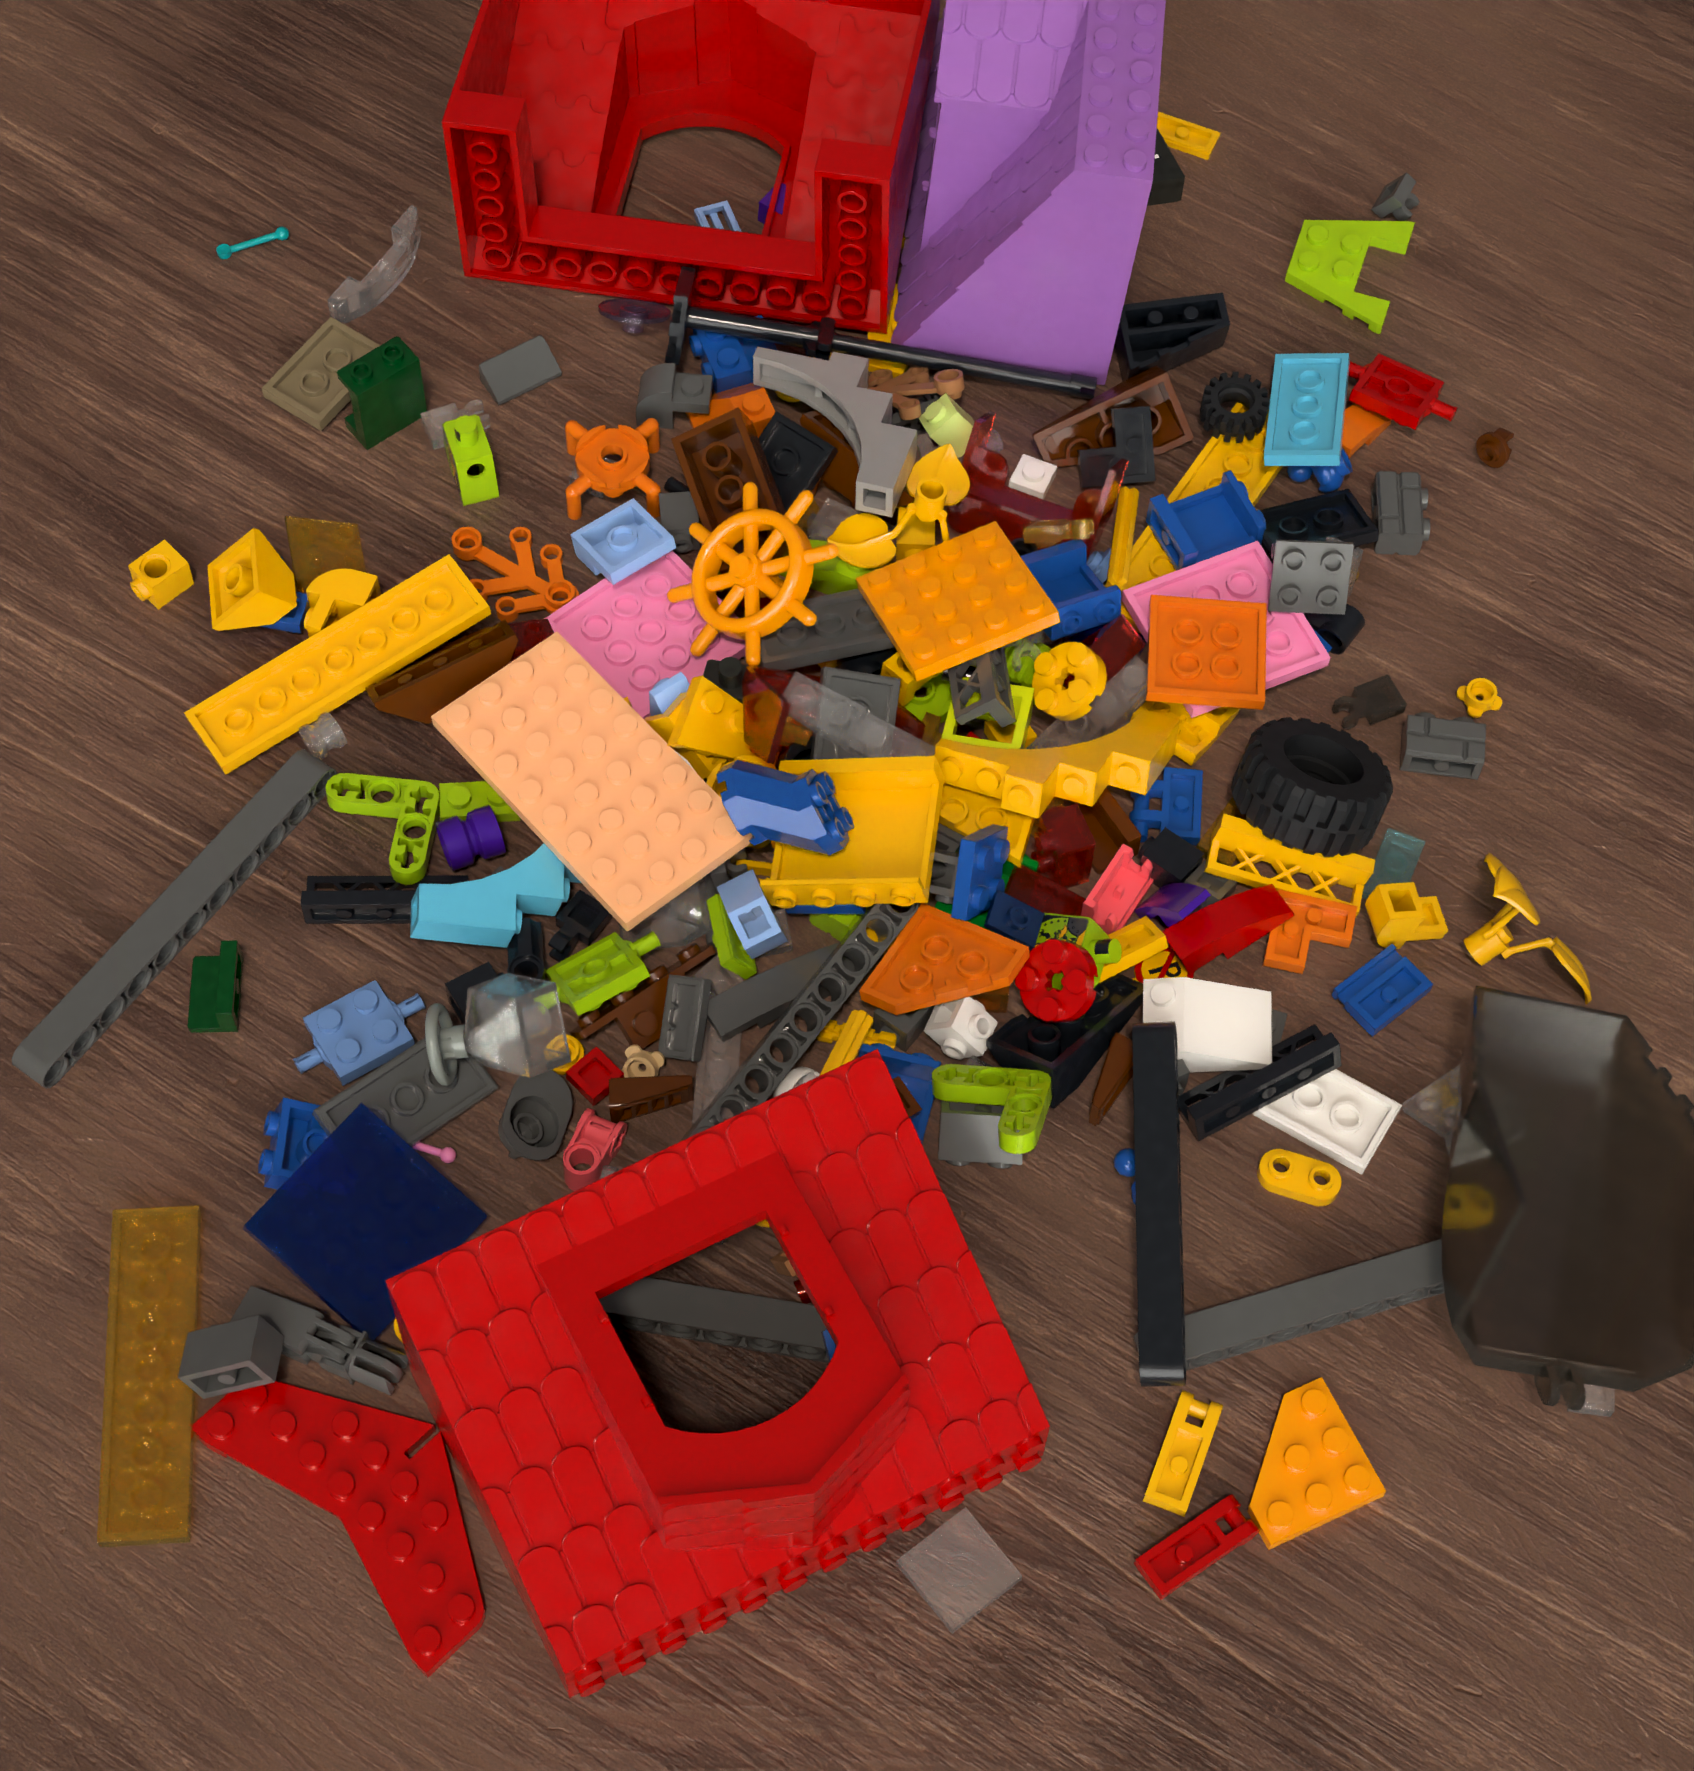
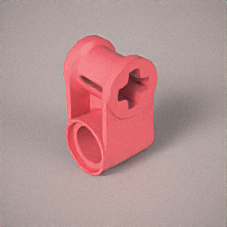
M587 1108L577 1124L575 1133L563 1154L564 1179L569 1189L576 1191L602 1179L610 1162L622 1146L627 1132V1123L619 1121L616 1124L596 1115L595 1110ZM582 1163L591 1166V1168L585 1171H578L573 1167Z

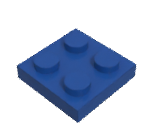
M992 824L961 838L951 918L967 921L990 908L995 892L998 890L1004 892L1005 882L1001 877L1003 864L1006 862L1010 851V843L1006 840L1008 827Z

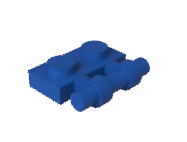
M1165 767L1162 773V780H1156L1146 795L1130 791L1131 797L1134 798L1133 810L1129 813V819L1142 835L1140 843L1148 839V830L1150 828L1160 829V834L1166 827L1191 845L1199 846L1203 770ZM1151 798H1161V810H1149V800Z

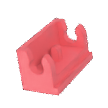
M1122 844L1084 901L1081 916L1093 919L1107 935L1126 926L1134 910L1139 906L1154 882L1151 878L1153 869L1151 861L1146 859L1142 866L1136 864L1132 859L1134 856L1133 849L1125 844Z

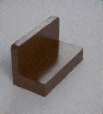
M1105 788L1093 807L1075 802L1057 812V820L1097 874L1104 873L1122 844L1131 847L1134 856L1138 855L1142 835L1107 788Z

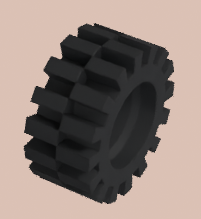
M1233 371L1231 378H1228L1226 372L1222 373L1219 380L1216 377L1212 378L1210 384L1204 388L1200 407V421L1205 422L1204 429L1207 432L1213 429L1212 436L1216 439L1222 434L1225 435L1224 442L1230 443L1231 437H1236V443L1243 442L1244 435L1248 440L1254 438L1255 432L1259 434L1262 431L1270 400L1267 397L1268 391L1266 387L1260 389L1261 381L1256 379L1252 383L1250 382L1251 375L1245 373L1244 378H1238L1239 372ZM1230 401L1243 404L1248 411L1242 413L1229 412L1221 404Z

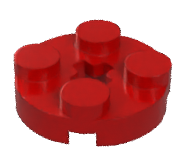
M1049 939L1037 945L1030 951V957L1015 977V984L1020 989V996L1024 1005L1035 1017L1048 1022H1069L1080 1018L1093 1004L1097 992L1093 990L1095 984L1094 977H1098L1094 959L1084 947L1063 940ZM1063 972L1064 977L1061 983L1064 987L1062 990L1053 988L1052 978L1054 974Z

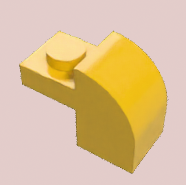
M341 568L330 570L315 578L306 589L310 608L304 619V629L307 630L308 636L311 637L380 596L378 576L354 569Z
M1414 882L1378 884L1366 900L1365 907L1377 942L1384 948L1393 944L1396 949H1400L1406 941L1442 939L1448 932L1437 896L1419 897Z

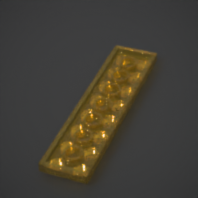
M199 1205L118 1209L112 1212L97 1543L100 1547L190 1542L195 1391L178 1378L187 1334L188 1332L196 1331L198 1324L201 1210Z

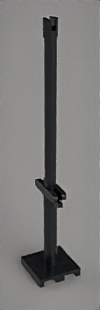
M681 267L673 298L674 309L670 321L668 334L670 337L664 363H676V365H679L687 336V329L691 328L804 348L807 356L828 361L832 351L939 371L958 369L963 372V375L1064 392L1070 396L1087 399L1094 398V389H1096L1097 383L1096 377L1073 373L1069 375L834 333L836 321L829 317L822 318L821 322L813 321L809 326H802L691 306L696 268Z

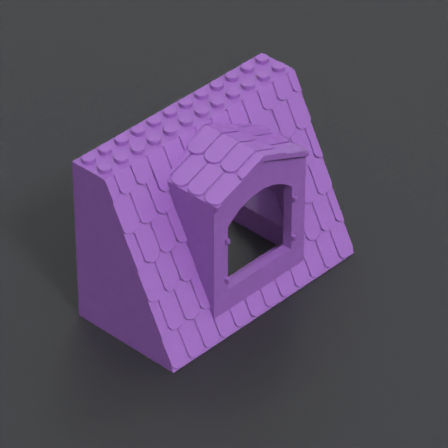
M946 0L943 18L938 22L908 204V217L904 228L906 239L901 254L902 268L897 286L899 293L894 311V319L897 322V326L893 331L891 343L1069 375L1073 373L1096 377L1097 385H1105L1153 182L1166 0Z

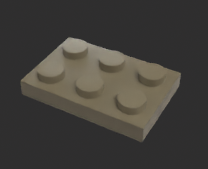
M330 317L262 387L263 397L322 431L351 400L348 389L338 379L337 371L380 345Z

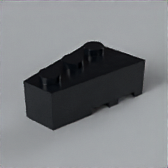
M1223 292L1124 304L1114 344L1122 382L1155 366L1167 372L1222 347L1230 327Z

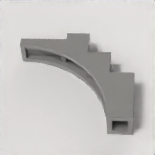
M757 346L753 355V385L782 392L806 403L826 416L843 433L856 456L859 472L856 479L855 510L893 517L916 460L917 430L891 424L893 394L867 389L869 359L832 352L828 361Z

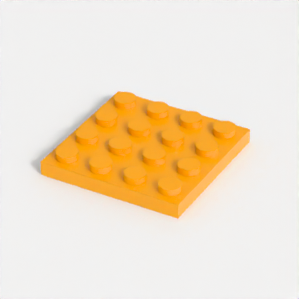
M996 521L856 578L858 590L916 682L1060 623L1058 610Z

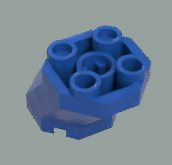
M736 760L723 766L716 774L718 784L723 781L726 782L727 790L720 793L725 809L737 831L742 836L749 833L753 835L749 842L754 846L769 839L831 855L844 849L849 842L848 831L854 829L853 819L849 811L845 807H840L834 796L836 792L835 785L826 771L817 774L811 769L800 775H795Z

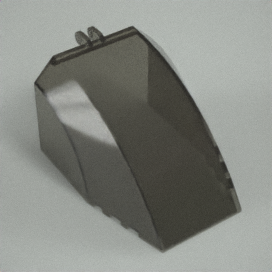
M1476 985L1473 991L1461 1056L1442 1225V1275L1445 1299L1452 1328L1475 1365L1534 1375V1383L1543 1402L1542 1404L1554 1406L1559 1403L1562 1393L1567 1408L1579 1411L1584 1407L1587 1392H1585L1584 1384L1635 1392L1691 1369L1694 1365V1119L1690 1113L1694 1105L1686 1094H1679L1677 1097L1668 1084L1672 1079V1075L1666 1067H1659L1658 1070L1649 1059L1652 1048L1627 1015Z

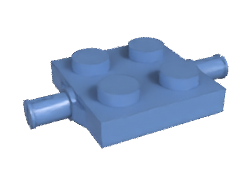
M374 980L303 1017L305 1027L313 1038L315 1048L297 1058H293L294 1064L300 1074H303V1072L323 1062L326 1067L334 1071L340 1083L344 1086L387 1063L413 1046L415 1042L405 1026L404 1019L425 1009V1005L418 993L396 1005L386 997L377 981Z

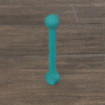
M281 226L273 233L231 246L220 244L216 248V252L220 259H228L236 251L275 239L286 240L289 237V230Z

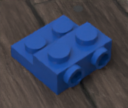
M762 315L755 316L757 318L763 319ZM693 329V335L689 336V344L693 356H700L702 374L713 375V389L715 393L753 383V355L757 346L777 350L775 343Z
M283 1097L275 1111L269 1110L265 1119L263 1134L271 1136L269 1150L263 1149L258 1164V1174L265 1175L264 1187L305 1195L309 1189L349 1198L353 1195L357 1175L312 1115L313 1110L321 1105Z

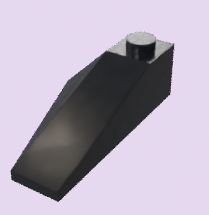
M1118 973L1093 988V990L1097 991L1095 1000L1088 1011L1080 1018L1069 1022H1048L1035 1016L1027 1018L1021 1014L1010 1019L986 1040V1046L1002 1068L1039 1070L1049 1074L1052 1100L1049 1107L1054 1109L1081 1085L1110 1046L1115 1033L1121 1032L1142 1004L1143 983Z

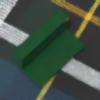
M237 940L221 941L220 956H195L193 958L187 1025L191 1033L238 1032L243 957Z

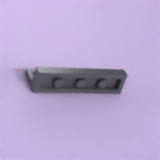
M1004 646L948 669L954 716L960 725L987 712L992 715L1002 728L1016 722ZM970 665L977 667L968 681L961 679ZM974 692L981 693V700L967 707L965 706Z

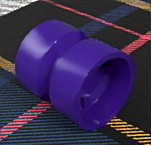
M489 804L468 812L465 821L456 815L435 823L442 850L452 872L473 865L476 855L484 859H491L506 853L498 822Z

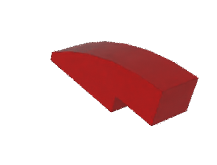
M1270 884L1253 888L1210 904L1186 916L1183 920L1162 932L1166 935L1168 945L1190 975L1222 953L1228 960L1295 915L1274 885Z

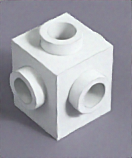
M966 997L935 1005L924 1032L941 1046L944 1054L953 1059L961 1060L963 1058L983 1056L984 1052L988 1049L986 1040L993 1035L998 1022L986 1012L982 1003L971 997Z

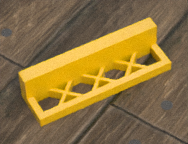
M1223 813L1212 831L1204 872L1255 888L1273 884L1277 891L1280 889L1358 906L1357 916L1360 911L1364 885L1374 872L1376 860L1355 853L1341 856L1338 853L1334 857H1324L1322 853L1306 854L1301 849L1295 847L1290 849L1283 846L1282 842L1275 838L1271 840L1262 834L1260 828H1254L1247 820ZM1219 848L1233 852L1240 863L1231 867L1216 862ZM1260 861L1271 863L1278 875L1271 879L1263 877L1259 874L1254 864ZM1299 872L1307 874L1316 887L1310 890L1300 888L1291 876ZM1339 884L1352 888L1350 903L1337 899L1329 887Z

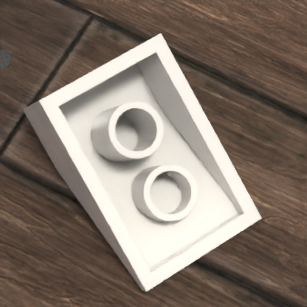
M1187 977L1143 979V1023L1176 1022L1178 1060L1183 1059L1190 1073L1260 1070L1273 1063L1272 993L1270 991Z

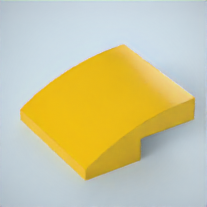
M1146 701L1132 714L1130 722L1143 709L1180 719L1174 755L1192 766L1225 731L1238 714L1240 708L1219 707L1191 718L1181 703Z

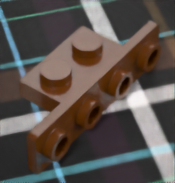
M697 943L686 947L676 954L679 961L667 969L664 964L649 971L650 977L644 979L646 981L635 990L621 992L610 998L612 1005L599 1012L596 1009L579 1017L576 1020L579 1026L570 1032L571 1036L576 1039H584L607 1023L615 1020L629 1045L637 1044L641 1049H644L660 1038L669 974L685 976V972L716 953L712 945L699 947Z

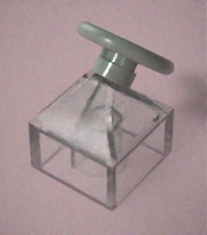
M506 973L469 987L467 991L465 1024L453 1026L449 1012L441 1003H433L427 1010L425 1041L428 1060L435 1079L443 1086L453 1083L457 1073V1059L469 1058L471 1056L485 1067L528 1078L535 1077L571 1062L555 982Z

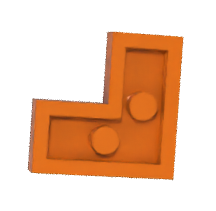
M1278 889L1279 894L1295 916L1269 932L1263 966L1303 974L1310 940L1349 948L1358 906Z

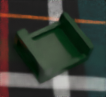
M396 336L337 371L338 379L350 393L353 413L344 418L346 427L366 450H369L428 414L420 360L400 337Z

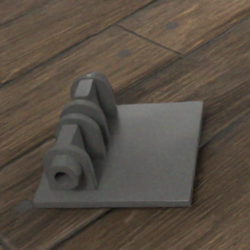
M1276 539V543H1272L1271 558L1274 560L1268 612L1345 615L1354 543Z

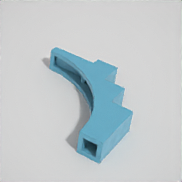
M543 843L533 854L513 867L483 879L454 884L419 883L411 900L410 938L507 948L513 935L520 933L522 913L555 916L562 902L568 901L570 882H581Z

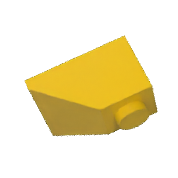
M252 528L207 565L212 629L223 631L272 625L297 606L294 573L263 533L256 528Z

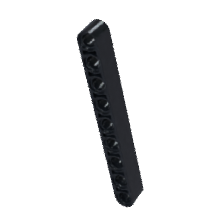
M1176 1022L1133 1023L1141 1387L1186 1386Z

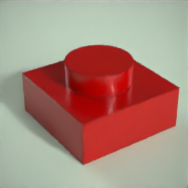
M597 1046L565 1072L566 1079L593 1106L609 1094V1079L624 1078V1073Z

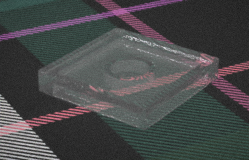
M966 1507L897 1559L896 1562L898 1568L952 1634L1022 1579L1021 1573Z

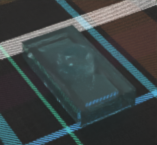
M1388 828L1376 857L1374 872L1366 882L1362 898L1367 900L1378 884L1410 882L1426 841Z

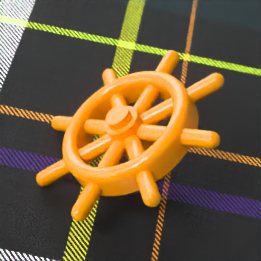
M747 482L743 486L742 512L727 518L712 532L697 522L689 526L690 535L702 544L693 566L691 583L670 589L667 593V599L672 603H678L693 598L696 609L707 622L690 646V652L693 656H702L717 634L721 632L731 638L745 640L746 663L750 667H756L761 662V637L781 628L793 616L805 626L810 627L816 623L817 616L803 604L811 585L814 564L837 557L839 549L833 543L812 548L807 535L797 525L813 502L814 495L811 491L803 490L800 492L787 512L782 515L773 510L758 508L757 485L753 482ZM771 530L772 533L759 549V531ZM743 539L744 552L739 554L732 548ZM786 541L789 555L771 560L783 542ZM724 561L729 565V572L718 575L721 564ZM787 572L785 580L779 578L778 574ZM731 588L719 605L716 592ZM768 597L772 600L760 610V598ZM744 598L745 617L730 618Z

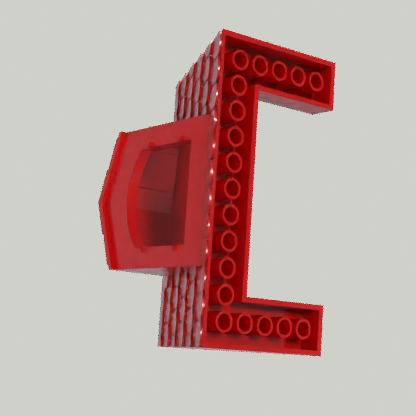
M483 0L442 119L464 276L674 305L673 298L681 267L686 266L696 268L693 295L718 296L720 298V301L693 304L694 307L751 316L762 315L766 318L810 324L813 321L821 322L822 318L829 317L836 321L835 327L887 334L937 34L940 0ZM717 127L747 134L774 149L782 158L762 234L621 216L634 167L638 161L642 141L651 136L679 128ZM784 183L786 190L783 213L781 215L776 212V208Z
M878 1049L385 1280L412 1376L439 1431H441L442 1438L569 1698L580 1694L581 1697H586L599 1691L605 1686L604 1680L620 1672L622 1676H627L645 1666V1659L661 1651L663 1655H668L679 1650L687 1643L686 1638L701 1630L704 1634L718 1630L727 1623V1617L740 1610H743L744 1613H750L766 1604L768 1596L783 1589L784 1593L798 1589L807 1582V1576L820 1569H823L824 1572L837 1569L847 1561L846 1556L861 1548L863 1552H869L882 1545L887 1540L886 1536L900 1528L903 1532H907L918 1527L926 1520L925 1515L939 1508L942 1512H946L957 1507L965 1500L964 1495L976 1489H979L980 1492H985L996 1487L1003 1481V1475L1015 1469L1021 1473L1033 1468L1042 1460L1040 1456L1044 1454L1050 1429L1048 1420L1033 1386L1028 1380L972 1252L967 1246L949 1202L941 1189L911 1118L907 1114ZM766 1219L836 1344L833 1357L822 1376L801 1400L788 1410L766 1422L742 1430L724 1433H695L665 1427L599 1299Z

